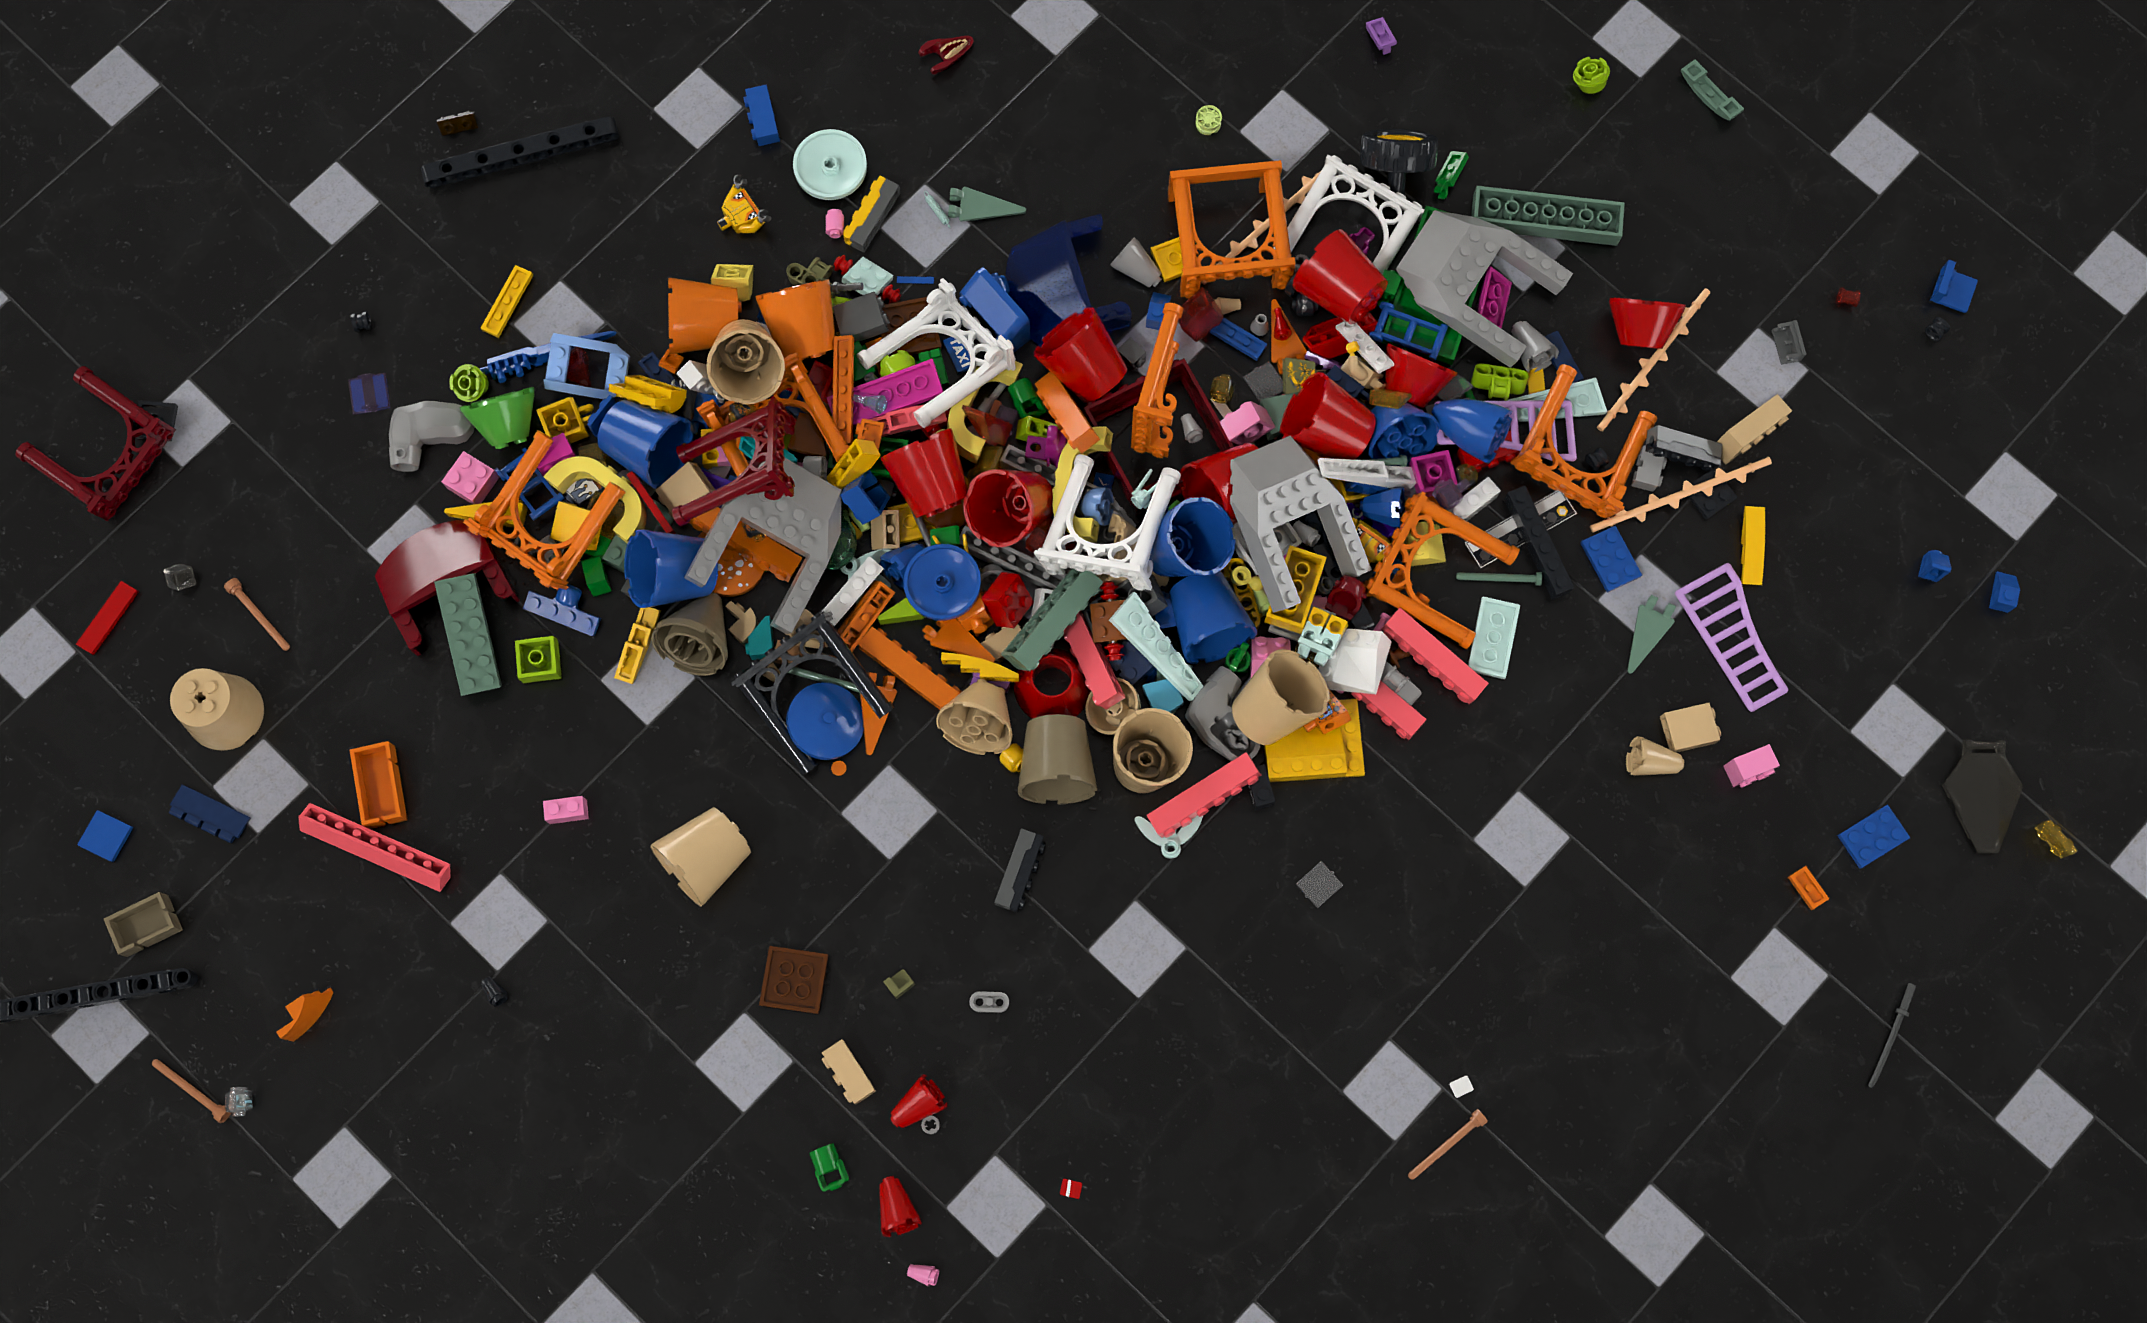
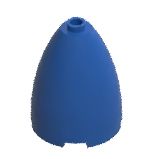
M1471 399L1441 401L1439 404L1436 403L1432 409V414L1437 419L1443 433L1463 451L1487 464L1495 458L1496 453L1494 451L1498 450L1501 443L1503 444L1512 422L1509 414L1511 415L1513 412L1496 404Z

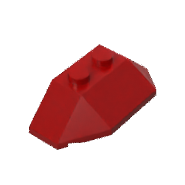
M1367 313L1361 320L1356 322L1367 335L1370 332H1374L1377 321L1371 313ZM1336 317L1312 326L1303 337V342L1311 352L1327 359L1347 353L1346 345L1349 342L1335 328L1336 325L1344 322V320Z

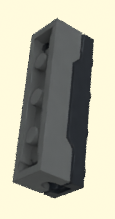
M1658 425L1647 430L1645 452L1652 453L1655 457H1666L1670 461L1684 462L1687 466H1698L1702 470L1710 471L1712 468L1721 465L1722 443Z
M1021 828L996 896L995 905L1016 913L1019 908L1023 909L1026 898L1023 897L1025 890L1029 891L1033 879H1030L1032 871L1036 872L1039 865L1037 860L1038 854L1043 853L1046 842H1043L1044 836Z

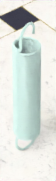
M929 193L928 196L925 195L926 202L942 224H948L949 218L932 195H929Z

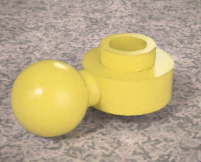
M1238 566L1232 570L1230 578L1235 585L1243 586L1248 583L1254 591L1263 589L1259 576L1251 577V572L1247 567ZM1237 574L1242 576L1241 580L1237 578Z

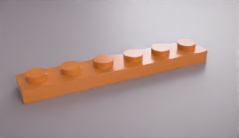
M847 335L834 337L833 421L845 443L850 446L853 443L854 337Z

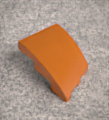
M328 988L323 993L315 991L304 994L285 1006L293 1021L277 1031L280 1039L294 1042L302 1036L324 1012L331 1000L333 990Z

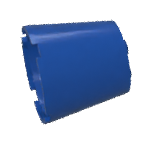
M621 400L610 408L602 420L598 432V446L600 450L630 472H634L639 479L655 489L685 465L679 459L676 447L683 443L688 444L694 441L693 425L688 419L628 400Z
M1200 497L1186 499L1166 512L1149 560L1153 562V572L1163 577L1203 576L1217 573L1225 568L1234 554L1236 539H1233L1232 532L1234 526L1226 511L1215 501Z
M643 529L636 530L635 536L629 538L625 551L624 573L625 579H629L630 583L628 593L637 607L648 608L708 596L713 592L718 577V562L706 585L703 587H699L684 578L705 538Z
M1221 571L1211 575L1188 576L1171 588L1169 597L1182 653L1186 662L1197 664L1198 660H1205L1206 663L1225 658L1230 650L1240 648L1243 642L1247 643L1246 641L1256 637V626Z

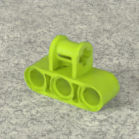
M1480 363L1474 368L1471 384L1475 388L1488 390V398L1490 399L1496 397L1508 401L1509 394L1520 395L1524 393L1529 375L1521 369Z

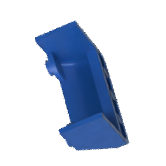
M981 267L960 291V303L965 307L969 306L971 308L973 306L995 331V339L997 340L1002 335L1006 340H1010L1014 346L1013 352H1015L1031 340L1030 321L1027 315L984 267Z

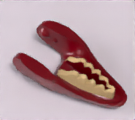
M971 36L934 39L923 44L918 54L920 57L933 52L940 55L944 62L933 66L930 70L932 74H937L950 67L972 46L974 40Z

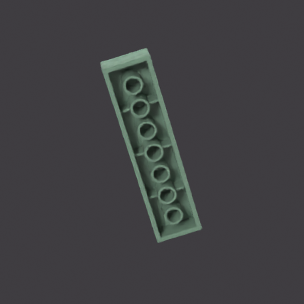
M1476 186L1473 194L1471 216L1519 235L1617 246L1622 238L1625 203Z

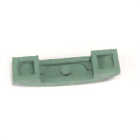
M1693 60L1681 69L1682 75L1692 90L1716 114L1730 121L1744 111V108L1733 97L1728 98L1706 76L1707 71L1696 60Z

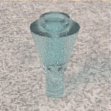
M855 394L853 397L854 402L861 403L878 414H881L887 408V400L884 395L861 396Z

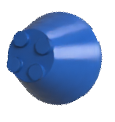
M1391 396L1384 397L1379 404L1370 410L1376 417L1375 429L1369 441L1370 459L1394 458L1406 455V466L1409 467L1411 458L1429 454L1437 444V433L1441 430L1440 425L1434 416Z

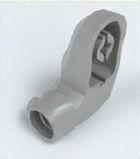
M422 401L396 408L391 418L389 430L390 467L402 472L416 471L419 469L422 453L420 448L423 444H461L466 442L473 434L475 427L460 411L459 407L461 405L438 401Z
M1220 666L1206 680V683L1203 685L1204 687L1190 702L1185 717L1200 739L1228 760L1233 761L1245 752L1252 759L1257 755L1260 744L1250 740L1242 733L1233 718L1232 707L1229 706L1242 681L1231 670Z

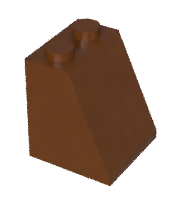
M799 412L794 427V434L791 436L788 445V451L798 459L797 462L802 463L805 456L826 457L822 434L809 413Z

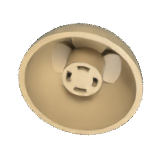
M1117 678L1126 698L1107 710L1094 703L1092 691L1087 698V719L1090 725L1100 733L1115 735L1121 722L1129 715L1135 713V711L1141 709V702L1136 689L1128 681Z

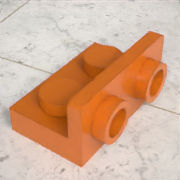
M862 418L861 423H857L855 434H858L857 439L874 441L879 451L885 423Z

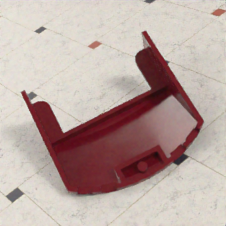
M464 520L436 524L407 538L386 557L375 574L390 615L393 617L409 649L417 656L421 655L418 646L422 642V635L409 609L437 595L435 581L477 573L483 570L494 593L499 598L512 596L516 602L520 601L487 538L480 534L475 535L468 530L469 527L463 523Z

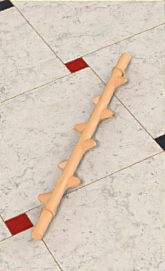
M1320 172L1316 173L1312 179L1303 176L1301 178L1303 187L1289 200L1283 198L1285 212L1295 203L1302 204L1305 194L1310 191ZM1269 218L1264 222L1254 220L1255 230L1241 243L1231 241V252L1225 257L1235 258L1247 246L1256 249L1258 247L1256 238L1269 228Z
M1705 288L1697 299L1692 302L1690 308L1685 307L1682 318L1676 324L1663 349H1657L1650 359L1641 358L1639 360L1642 370L1631 384L1621 383L1620 387L1623 394L1614 406L1607 411V415L1597 426L1598 430L1604 431L1618 412L1625 414L1628 412L1625 402L1638 386L1647 387L1649 385L1646 375L1658 360L1665 362L1668 360L1666 350L1677 335H1688L1689 331L1686 324L1694 313L1701 308V304L1710 294L1708 289Z
M1767 457L1754 463H1748V465L1728 473L1718 468L1716 469L1715 478L1694 486L1686 480L1683 482L1681 491L1661 499L1654 494H1650L1648 504L1629 511L1623 509L1614 517H1608L1606 520L1590 525L1591 531L1596 532L1609 526L1612 527L1614 524L1632 517H1636L1643 522L1648 511L1666 504L1677 509L1680 499L1700 491L1704 492L1707 496H1711L1713 486L1734 478L1744 483L1746 482L1747 473H1753L1757 469L1772 464L1771 459Z

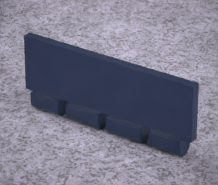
M181 785L170 803L172 807L169 814L181 820L184 819L185 822L198 828L201 827L202 830L214 836L218 835V838L229 843H233L235 838L240 837L251 819L249 816L184 785Z

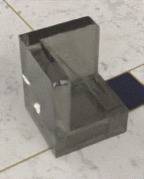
M178 564L163 569L169 588L182 590L196 585L191 566Z

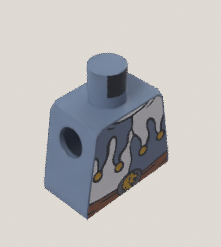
M580 479L566 490V496L562 502L576 503L579 507L586 508L598 500L605 488L592 479Z

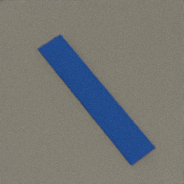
M897 276V283L934 284V277Z

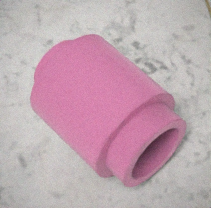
M839 209L828 210L826 215V234L831 238H839L843 235L844 215Z

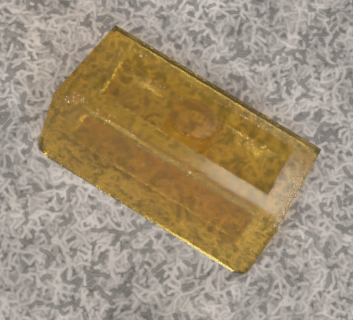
M1386 389L1370 390L1369 404L1399 409L1412 398V394Z

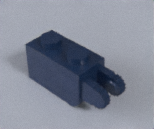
M1336 365L1326 374L1358 401L1360 398H1363L1370 404L1375 401L1364 390V386Z

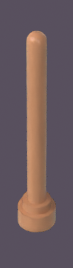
M237 578L230 579L224 585L226 591L239 598L283 650H289L290 645L242 591V584Z
M155 1059L152 1061L153 1067L211 1110L216 1121L223 1123L231 1115L232 1110L225 1105L222 1106L214 1103L160 1060Z
M1476 1109L1471 1114L1470 1121L1410 1171L1408 1177L1413 1180L1473 1128L1485 1125L1488 1122L1486 1117Z

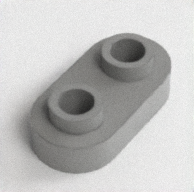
M975 992L971 995L969 1003L976 1012L1002 1013L1009 1007V998L1002 992ZM977 999H982L983 1005H976ZM998 999L1003 1000L1002 1006L996 1005Z

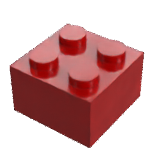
M1005 572L999 574L981 598L996 626L1013 629L1034 602L1020 575Z

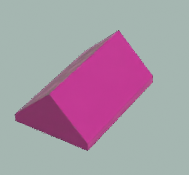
M1489 266L1483 277L1476 312L1499 328H1502L1512 282Z

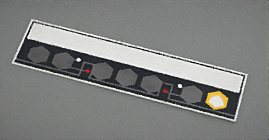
M1559 490L1534 503L1546 530L1577 514L1564 496V493ZM1512 516L1485 531L1510 546L1519 547L1525 543ZM1468 541L1465 542L1480 568L1498 559Z

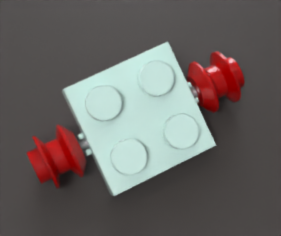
M845 255L836 258L834 270L836 272L838 270L842 271V283H863L864 289L855 291L862 295L873 291L877 296L882 293L883 301L888 299L889 304L899 301L901 297L900 289L893 290V285H888L893 280L894 275L864 257L854 266L852 259L845 260Z

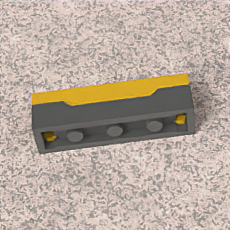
M879 176L877 181H873L870 187L871 191L868 196H864L861 202L862 206L859 211L856 210L854 212L851 224L847 225L843 231L845 243L864 253L900 195L899 185L882 176Z

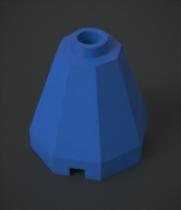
M1395 487L1365 496L1363 501H1360V512L1362 511L1363 516L1392 527H1400L1402 524L1400 519L1405 511V507H1403V502H1405L1404 487Z
M914 542L886 552L880 557L881 561L879 564L884 568L885 575L889 579L893 577L896 580L894 584L897 587L904 589L906 568L911 559L918 552L925 549V546Z

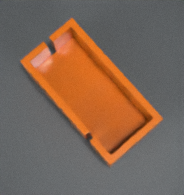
M386 741L350 749L362 826L371 829L385 826L386 822L393 824L407 821L399 767L395 764L398 762L395 745Z

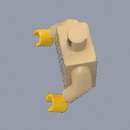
M1357 341L1348 343L1346 350L1350 356L1340 369L1364 386V388L1375 389L1379 393L1383 391L1386 383L1381 380L1384 376L1383 373L1378 374L1363 357L1355 355L1354 352L1360 350Z

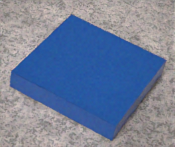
M97 810L77 845L114 863L134 827Z

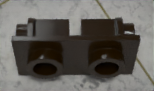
M470 110L460 113L458 116H442L441 119L437 120L442 136L478 128L474 111L470 112Z

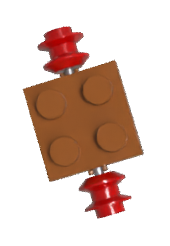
M1114 582L1103 583V586L1100 587L1104 592L1100 598L1106 600V602L1090 604L1093 643H1111L1104 647V649L1109 650V654L1105 656L1109 658V661L1121 660L1122 656H1125L1120 653V649L1124 646L1118 643V641L1127 640L1109 621L1125 601H1114V599L1119 597V594L1115 593V589L1119 586L1115 585Z

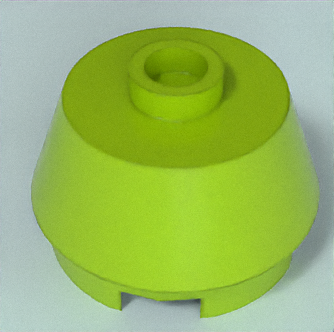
M1586 57L1577 63V67L1573 72V79L1584 93H1597L1606 86L1610 69L1603 58L1598 60Z
M897 350L898 353L890 357L887 354L880 362V375L884 377L914 366L915 359L904 350Z
M462 365L458 367L454 375L451 374L450 389L454 391L457 398L465 402L477 400L488 389L487 376L474 365Z

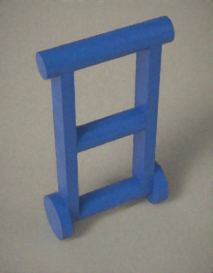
M1381 302L1379 307L1382 311L1374 332H1370L1368 336L1375 342H1382L1384 339L1429 355L1430 360L1436 361L1448 326L1446 324L1438 326L1394 310L1395 306L1393 304ZM1388 315L1409 322L1404 339L1382 332ZM1416 325L1438 332L1432 350L1410 342Z
M526 448L522 449L524 451L522 455L501 470L498 468L494 469L503 482L505 480L508 481V473L517 467L527 451ZM537 468L534 471L537 476L525 485L520 494V498L532 512L529 516L533 521L558 504V501L565 499L561 493H555ZM543 482L554 497L535 510L524 495Z

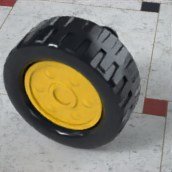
M1379 129L1365 132L1362 135L1361 164L1369 169L1388 172L1387 186L1394 193L1399 192L1405 196L1407 173L1427 172L1436 167L1438 138L1432 134L1405 129Z

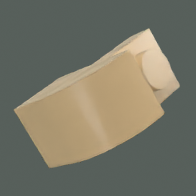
M730 601L726 608L738 620L729 631L731 635L745 646V643H748V636L758 626V620L751 608L746 611L739 603L735 605Z

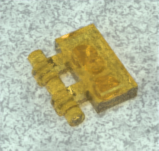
M2051 819L2041 822L2035 827L2038 836L2049 844L2051 851L2056 856L2064 858L2078 851L2073 846L2074 842L2070 838L2067 839L2061 832V827L2058 824L2055 825Z

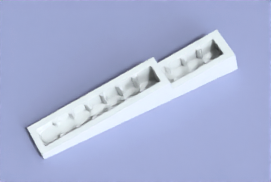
M1319 458L1317 460L1321 475L1325 478L1387 488L1404 487L1406 491H1409L1416 484L1412 467L1385 466L1384 461Z

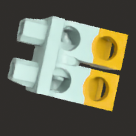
M1313 606L1298 640L1299 647L1297 653L1300 654L1299 657L1307 659L1310 651L1317 653L1314 663L1323 667L1328 659H1332L1333 653L1348 628V621L1334 615L1330 617L1329 613Z

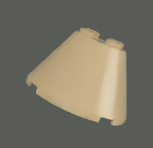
M978 679L977 682L971 684L940 709L936 718V724L938 729L941 728L944 732L943 737L956 747L975 754L985 755L986 752L999 754L1006 750L1013 738L1005 697L1006 691L1002 687H997L984 679Z

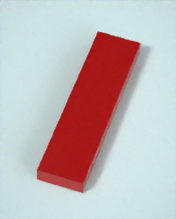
M631 471L626 474L665 533L676 534L635 473Z
M120 581L76 645L94 655L139 591Z

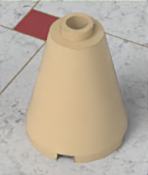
M1637 736L1630 743L1632 750L1631 753L1627 752L1626 767L1627 771L1631 772V775L1677 774L1684 767V759H1682L1680 754L1650 740Z

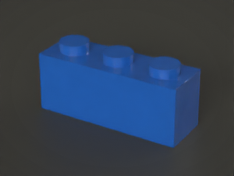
M767 85L745 89L747 96L743 98L746 108H750V113H747L749 123H753L754 129H751L753 140H757L759 146L780 142Z

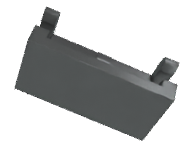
M1797 320L1778 324V327L1773 328L1771 331L1781 365L1801 361L1806 356V351Z

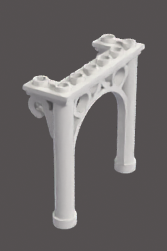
M1327 155L1323 169L1287 227L1291 252L1293 251L1313 215L1322 205L1334 200L1355 201L1371 210L1382 226L1383 245L1373 264L1383 275L1384 270L1389 268L1414 224L1421 220L1424 209H1422L1419 203L1406 200V196L1403 194L1392 192L1386 184H1378L1372 176L1359 173L1358 169L1353 165H1345L1339 157ZM1339 180H1344L1351 185V190L1347 193H1339L1335 184ZM1355 184L1367 190L1364 193L1357 192L1356 195H1353ZM1331 185L1334 194L1323 198L1327 189ZM1374 195L1386 201L1380 205L1379 210L1376 207L1378 204L1374 200ZM1385 207H1391L1397 211L1398 216L1395 219H1385L1382 210ZM1398 223L1389 237L1387 225Z
M943 278L940 280V284H938L939 289L933 290L928 295L927 302L929 304L917 316L867 350L863 349L857 353V358L865 369H869L881 361L887 354H891L921 334L942 333L957 339L963 344L970 355L969 369L960 381L913 412L915 419L923 428L930 425L931 421L1004 370L1014 371L1016 369V358L1013 352L1014 346L1011 341L1006 340L1002 335L996 340L989 329H984L980 321L976 317H972L964 305L961 306L955 296L956 289L953 284L948 283ZM947 318H951L956 322V324L953 326H944L943 321ZM961 324H962L968 331H963V330H961V329H960V328H961ZM977 339L981 344L974 346L973 342ZM980 351L986 352L984 360L976 358V354Z
M1081 454L1076 455L1073 471L1042 548L1035 550V556L1046 572L1051 575H1064V569L1068 567L1080 572L1091 571L1097 575L1108 574L1114 578L1125 577L1128 578L1133 588L1137 590H1151L1152 586L1149 578L1153 571V562L1149 559L1152 546L1175 485L1179 483L1181 474L1175 469L1163 468L1144 520L1135 533L1117 543L1095 544L1079 537L1073 527L1075 510L1094 465V461L1090 457ZM1066 528H1068L1070 534L1064 536ZM1076 541V548L1072 551H1067L1065 545ZM1136 543L1135 549L1132 551L1130 546ZM1125 549L1128 552L1124 559H1114V555L1118 551ZM1084 550L1085 552L1088 553V556H1084V555H1080V554H1081V552ZM1108 556L1109 560L1101 559L1100 557Z

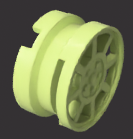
M1212 105L1203 106L1198 110L1196 128L1200 133L1211 135L1219 131L1222 121L1220 110Z

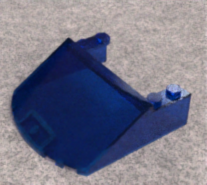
M1101 214L1067 223L1064 220L1011 249L1006 266V279L1010 288L1008 295L1027 315L1030 321V336L1037 346H1042L1044 343L1042 339L1060 322L1076 312L1080 315L1084 313V308L1091 307L1071 238L1102 229L1103 219ZM1119 301L1094 308L1107 332L1131 325L1132 313L1129 305L1125 302Z

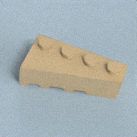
M1778 394L1730 428L1717 441L1722 443L1720 459L1725 465L1740 453L1744 454L1753 443L1755 445L1764 438L1763 435L1771 434L1776 429L1775 426L1777 424L1781 426L1789 420L1787 416L1792 410Z

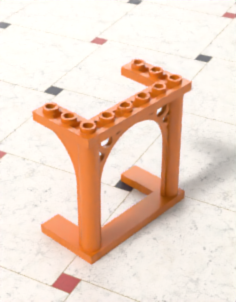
M1281 160L1170 171L1168 201H1175L1183 264L1180 297L1194 298L1199 296L1201 281L1233 280L1236 277L1252 278L1256 275L1266 277L1273 274L1271 280L1272 288L1285 289L1287 282L1294 273L1296 263L1295 257H1291L1280 177L1282 171ZM1260 177L1259 193L1266 194L1269 216V233L1265 242L1255 252L1240 258H1226L1212 253L1201 243L1196 233L1190 184ZM1271 242H1273L1272 247L1268 246V244ZM1197 250H1202L1203 253L1199 255ZM1261 252H1270L1273 255V259L1265 260ZM1205 257H1211L1212 262L1209 266H1202L1201 260ZM1258 258L1259 261H1252V259ZM1216 262H1222V263H1223V264H1221V265H1220V264L1215 265Z

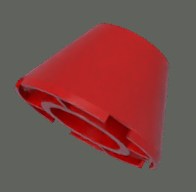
M1625 298L1609 299L1620 345L1663 349L1686 307L1684 304Z
M1389 343L1386 346V355L1394 362V366L1386 370L1385 392L1424 408L1457 376V372Z
M1051 649L1048 654L1040 658V663L1034 670L1017 671L1019 682H1014L1015 698L1022 711L1031 719L1056 714L1076 717L1085 708L1091 690L1085 684L1086 678L1084 674L1078 669L1077 664L1079 663L1077 658L1071 653L1060 649ZM1056 668L1065 672L1070 678L1071 683L1063 693L1051 696L1041 693L1035 687L1034 680L1043 670Z

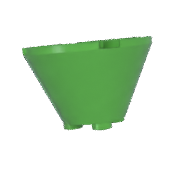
M530 387L474 402L471 404V407L470 405H464L459 408L491 446L501 449L508 447V443L512 441L516 444L527 441L526 437L529 436L535 389Z

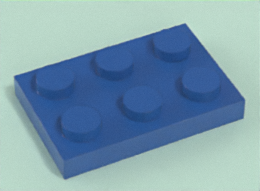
M1616 526L1581 541L1580 544L1607 593L1642 576Z
M1888 805L1837 835L1859 869L1910 838Z

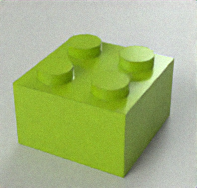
M554 636L515 641L517 675L522 683L561 679L559 641Z

